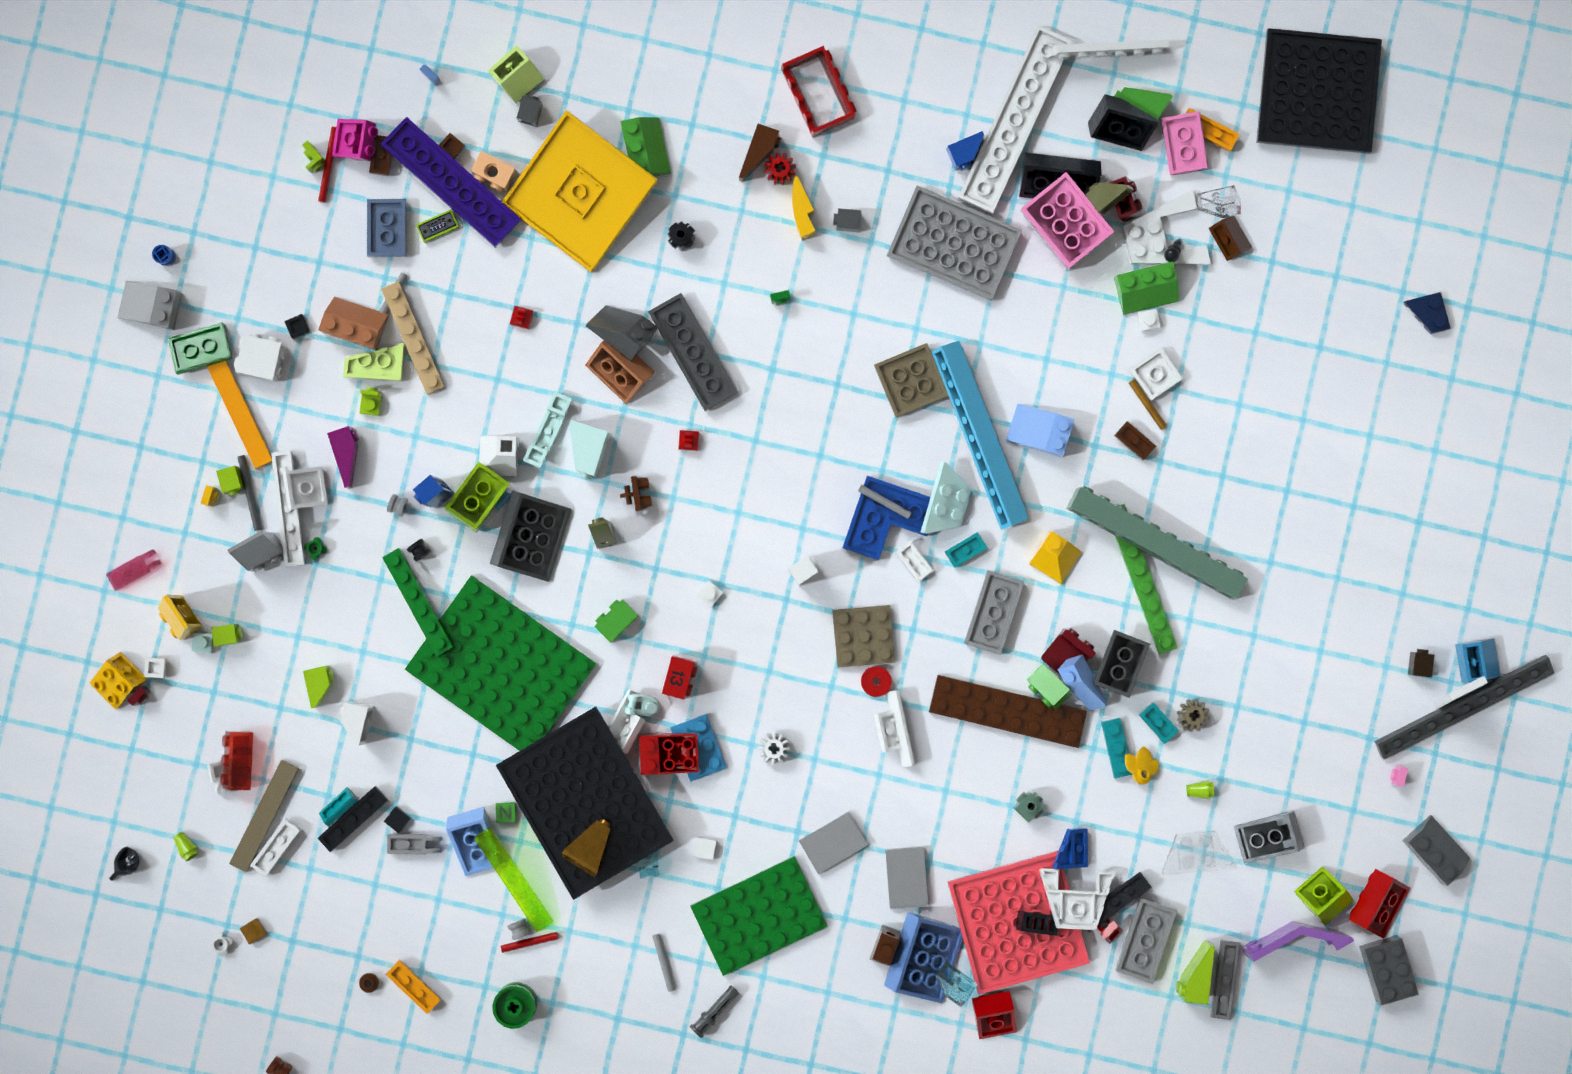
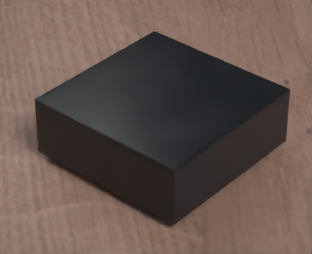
M303 314L284 321L292 339L310 332Z
M395 806L384 822L399 834L411 817Z

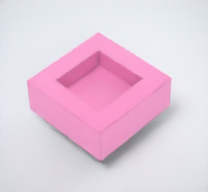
M1396 765L1390 775L1391 784L1404 787L1408 768Z

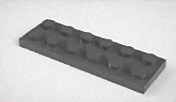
M682 293L648 311L704 411L738 393Z

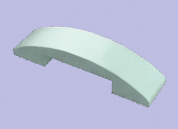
M554 392L538 431L523 458L524 462L538 468L542 467L572 402L571 398Z

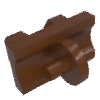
M632 476L633 492H630V485L624 486L625 493L620 494V498H626V504L631 505V497H634L635 510L637 512L643 511L642 509L652 506L651 496L640 497V490L649 488L648 478Z

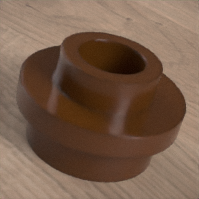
M366 973L359 980L361 990L366 993H371L378 988L379 980L373 973ZM366 980H370L372 982V985L367 986L365 983Z

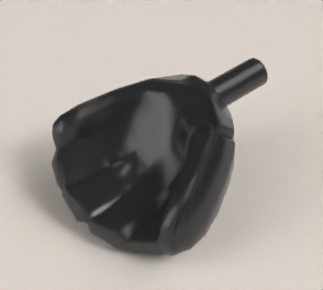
M128 846L123 847L114 859L115 872L109 879L113 881L118 875L126 876L137 871L140 863L138 853Z

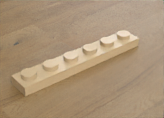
M398 281L381 288L426 394L428 395L445 388L400 282Z

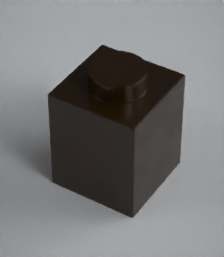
M1424 649L1410 652L1408 675L1432 678L1435 655L1428 654L1429 650Z

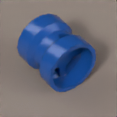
M157 245L152 251L153 259L163 266H170L176 260L175 252L166 245Z

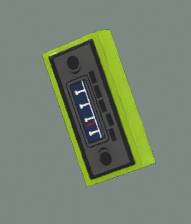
M451 209L416 224L424 243L459 228Z

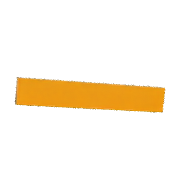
M227 361L207 366L255 469L271 463L272 456Z

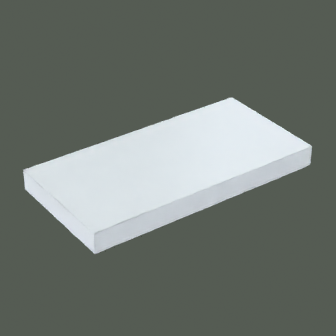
M1482 676L1435 701L1434 705L1436 709H1439L1488 682Z

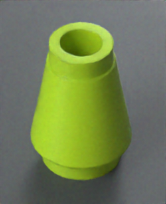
M1208 780L1186 785L1187 796L1209 800L1214 798V782H1209Z
M180 832L173 837L181 859L184 858L187 862L199 854L198 847L184 832Z

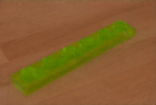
M492 827L474 836L475 841L535 931L538 932L553 923V919Z

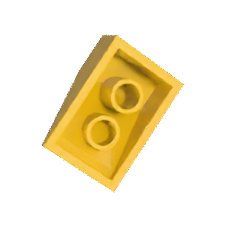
M165 595L158 606L161 612L159 616L163 622L169 624L171 627L170 632L174 638L185 640L193 632L203 627L182 595Z

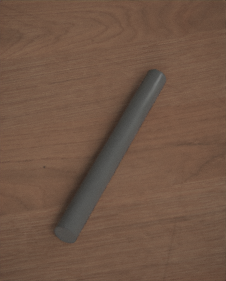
M245 455L238 456L254 531H259L262 528Z

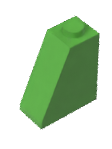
M1124 87L1121 92L1117 90L1114 97L1127 101L1157 120L1173 97L1167 93Z

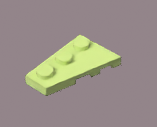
M401 343L397 344V346L385 347L377 351L346 357L343 377L402 382L405 344Z

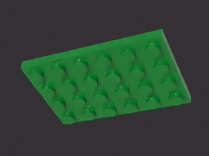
M795 856L690 905L723 976L827 927Z

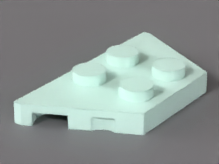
M940 462L921 533L928 534L962 526L972 489L946 462Z

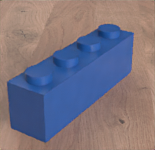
M431 474L413 489L415 492L414 498L421 505L434 508L441 506L454 494L441 478Z

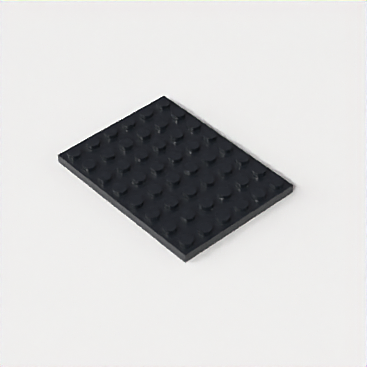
M597 706L496 765L573 900L674 841ZM603 819L610 824V832L597 875L594 878L562 858V852L594 822Z

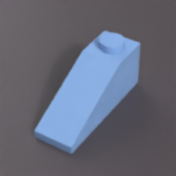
M1083 655L1066 659L1058 669L1065 685L1090 710L1107 706L1108 703L1099 686L1093 684L1095 678Z

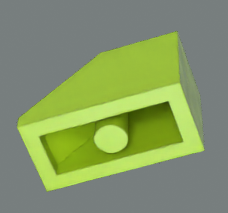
M329 665L303 671L311 709L320 706L333 685L335 675Z

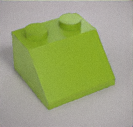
M1323 866L1294 891L1324 926L1354 901L1347 889Z

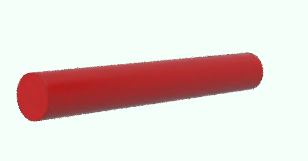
M553 932L501 945V951L504 953L559 939L558 933Z

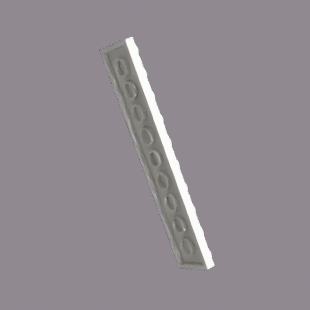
M1039 25L1037 26L958 199L993 214L1064 60L1059 59V56H1053L1052 49L1056 45H1069L1072 43V40Z

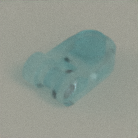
M657 851L638 862L640 879L651 875L660 877ZM652 862V868H645V863Z

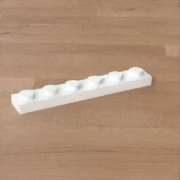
M1169 39L1056 45L1052 50L1053 56H1059V59L1071 58V55H1078V58H1087L1091 54H1096V57H1106L1111 53H1115V56H1125L1126 53L1133 52V55H1143L1145 52L1152 51V54L1164 53L1163 51L1169 48Z
M292 451L271 453L284 564L285 567L306 565L299 509L289 510L283 476L284 471L294 470Z

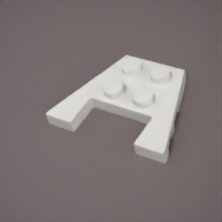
M1041 868L1040 875L1056 928L1096 930L1115 872H1096V892L1058 890L1059 869Z

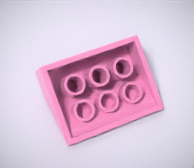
M1067 172L1020 210L1067 270L1072 268L1114 233L1113 229L1101 214L1097 212Z

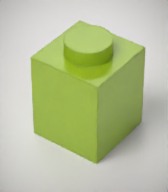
M231 466L216 471L222 493L234 496L240 494V490L244 489L238 466Z
M239 624L211 627L214 646L241 643L243 631Z

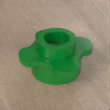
M315 537L313 541L304 545V549L310 554L312 560L318 559L319 555L327 552V547L323 546L319 537Z

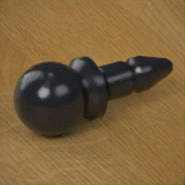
M1181 239L1175 240L1174 244L1170 245L1165 251L1164 258L1166 261L1176 262L1179 259Z

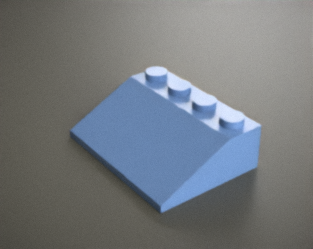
M907 912L900 933V941L884 986L896 993L943 1003L963 940L960 927Z

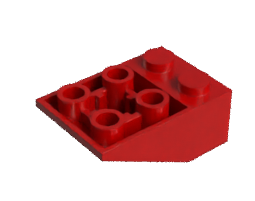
M645 733L639 735L641 775L699 772L697 733Z

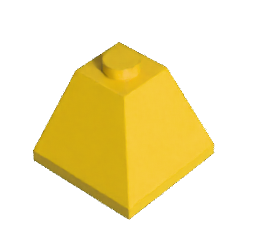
M1049 531L1029 564L1062 584L1082 551L1053 531Z

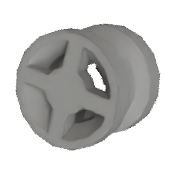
M393 494L389 500L387 512H395L398 516L402 517L407 508L408 499H401L398 495Z
M525 918L507 926L512 931L513 940L531 933L530 929L526 927Z

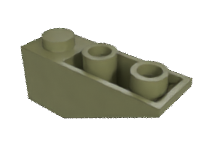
M601 517L593 519L592 524H588L597 549L617 544L610 521Z

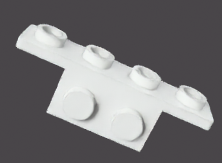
M630 689L624 696L608 726L622 751L626 754L629 752L645 722V719L636 714L630 715L624 712L625 707L629 703V693L639 694Z
M899 690L888 691L887 698L890 711L874 714L882 752L899 749L902 767L914 766L915 756L910 745L911 738L907 731L902 697Z

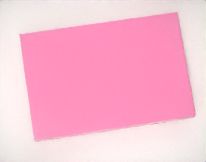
M1200 111L1161 118L1170 175L1208 169Z

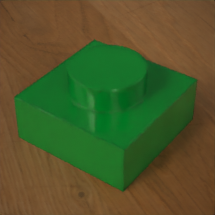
M789 290L770 294L771 303H776V306L787 304V301L790 300Z

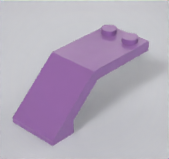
M1291 921L1258 941H1250L1246 944V948L1243 951L1249 959L1255 962L1300 935L1326 940L1327 944H1333L1337 951L1352 943L1354 939L1344 932Z

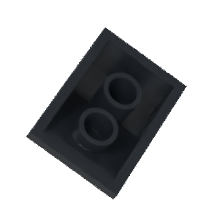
M1104 94L1088 121L1091 138L1139 151L1144 149L1159 124V120L1121 98Z

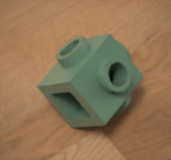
M1029 791L1027 793L1023 792L1016 799L1018 803L1013 807L1028 823L1033 818L1037 819L1044 811L1042 809L1044 805L1041 803L1043 799L1036 792L1032 794ZM1029 803H1032L1031 808H1028Z

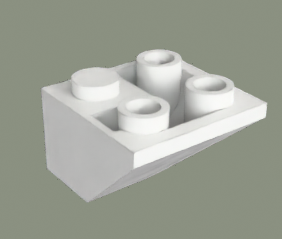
M508 436L480 437L479 462L499 476L517 477L519 438Z

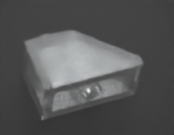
M1234 185L1197 193V209L1219 218L1231 217L1241 214V199Z

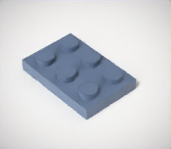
M367 199V257H406V199Z

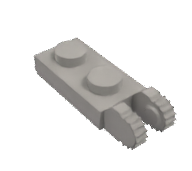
M387 834V854L442 853V848H427V841L439 842L442 841V836Z

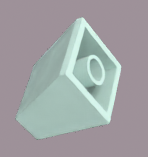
M570 420L575 470L579 472L580 477L592 480V477L597 478L610 433Z

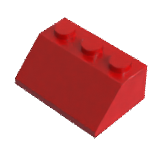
M1375 869L1369 876L1368 883L1360 893L1359 900L1351 910L1348 920L1384 939L1411 888Z

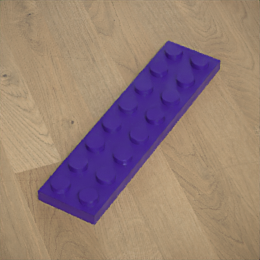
M407 116L381 143V146L493 247L496 248L521 221L512 210L474 178Z

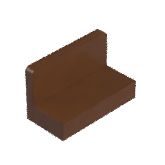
M1234 215L1226 217L1208 228L1227 261L1252 248Z

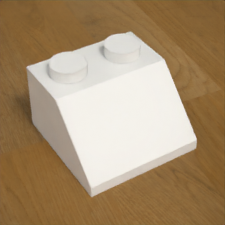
M354 701L345 702V705L341 706L339 716L342 717L341 723L355 745L366 744L375 706Z

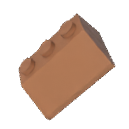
M334 296L323 314L318 330L327 335L377 351L389 315L381 314L379 311Z
M606 341L600 343L585 364L625 404L646 385L655 373L638 355L631 361Z

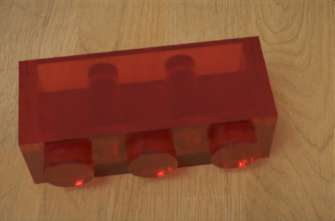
M225 731V735L222 737L224 755L221 757V765L224 768L223 774L220 776V784L225 790H251L253 732Z

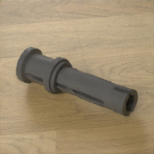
M730 985L707 1012H702L701 1017L694 1025L691 1024L689 1027L700 1038H703L708 1028L715 1025V1019L740 993Z

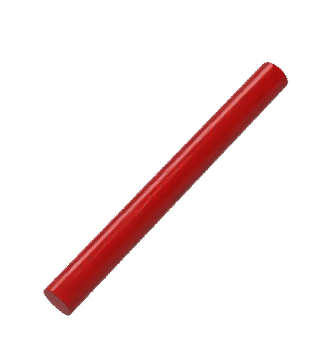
M334 126L331 127L318 202L322 203L326 202L334 159L332 157L336 127Z

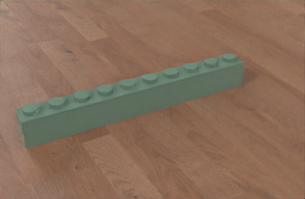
M1086 486L1076 488L1066 507L1067 510L1229 599L1235 600L1239 598L1248 578L1243 576V572L1226 567L1227 564L1221 560H1213L1210 558L1211 555L1205 551L1200 550L1199 552L1193 549L1194 546L1191 543L1177 540V536L1170 532L1164 533L1158 525L1144 522V518L1140 515H1132L1126 512L1127 509L1119 504L1115 506L1110 503L1111 500L1103 495H1100V497L1095 495L1091 488Z

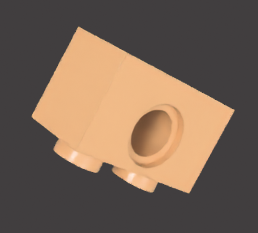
M481 151L471 172L479 182L484 183L487 181L491 183L490 187L499 192L501 190L507 192L517 170ZM491 169L498 170V174L495 177L488 175Z

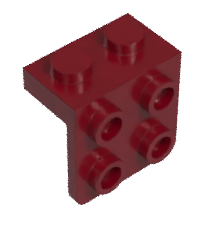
M1063 628L1043 653L1041 660L1060 674L1058 669L1066 659L1083 655L1087 662L1088 659L1094 657L1096 652L1093 651L1094 646L1086 640L1082 642L1078 638L1079 634L1072 628L1069 630Z

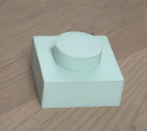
M193 632L191 652L213 653L212 634Z

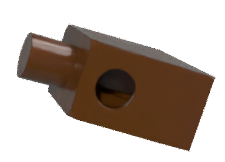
M882 925L870 960L890 966L900 941V931Z

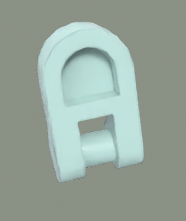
M629 693V703L625 707L624 712L630 715L654 716L658 713L660 704L653 696Z

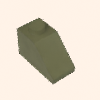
M1100 182L1092 185L1089 188V192L1085 195L1098 213L1106 214L1134 189L1128 185Z

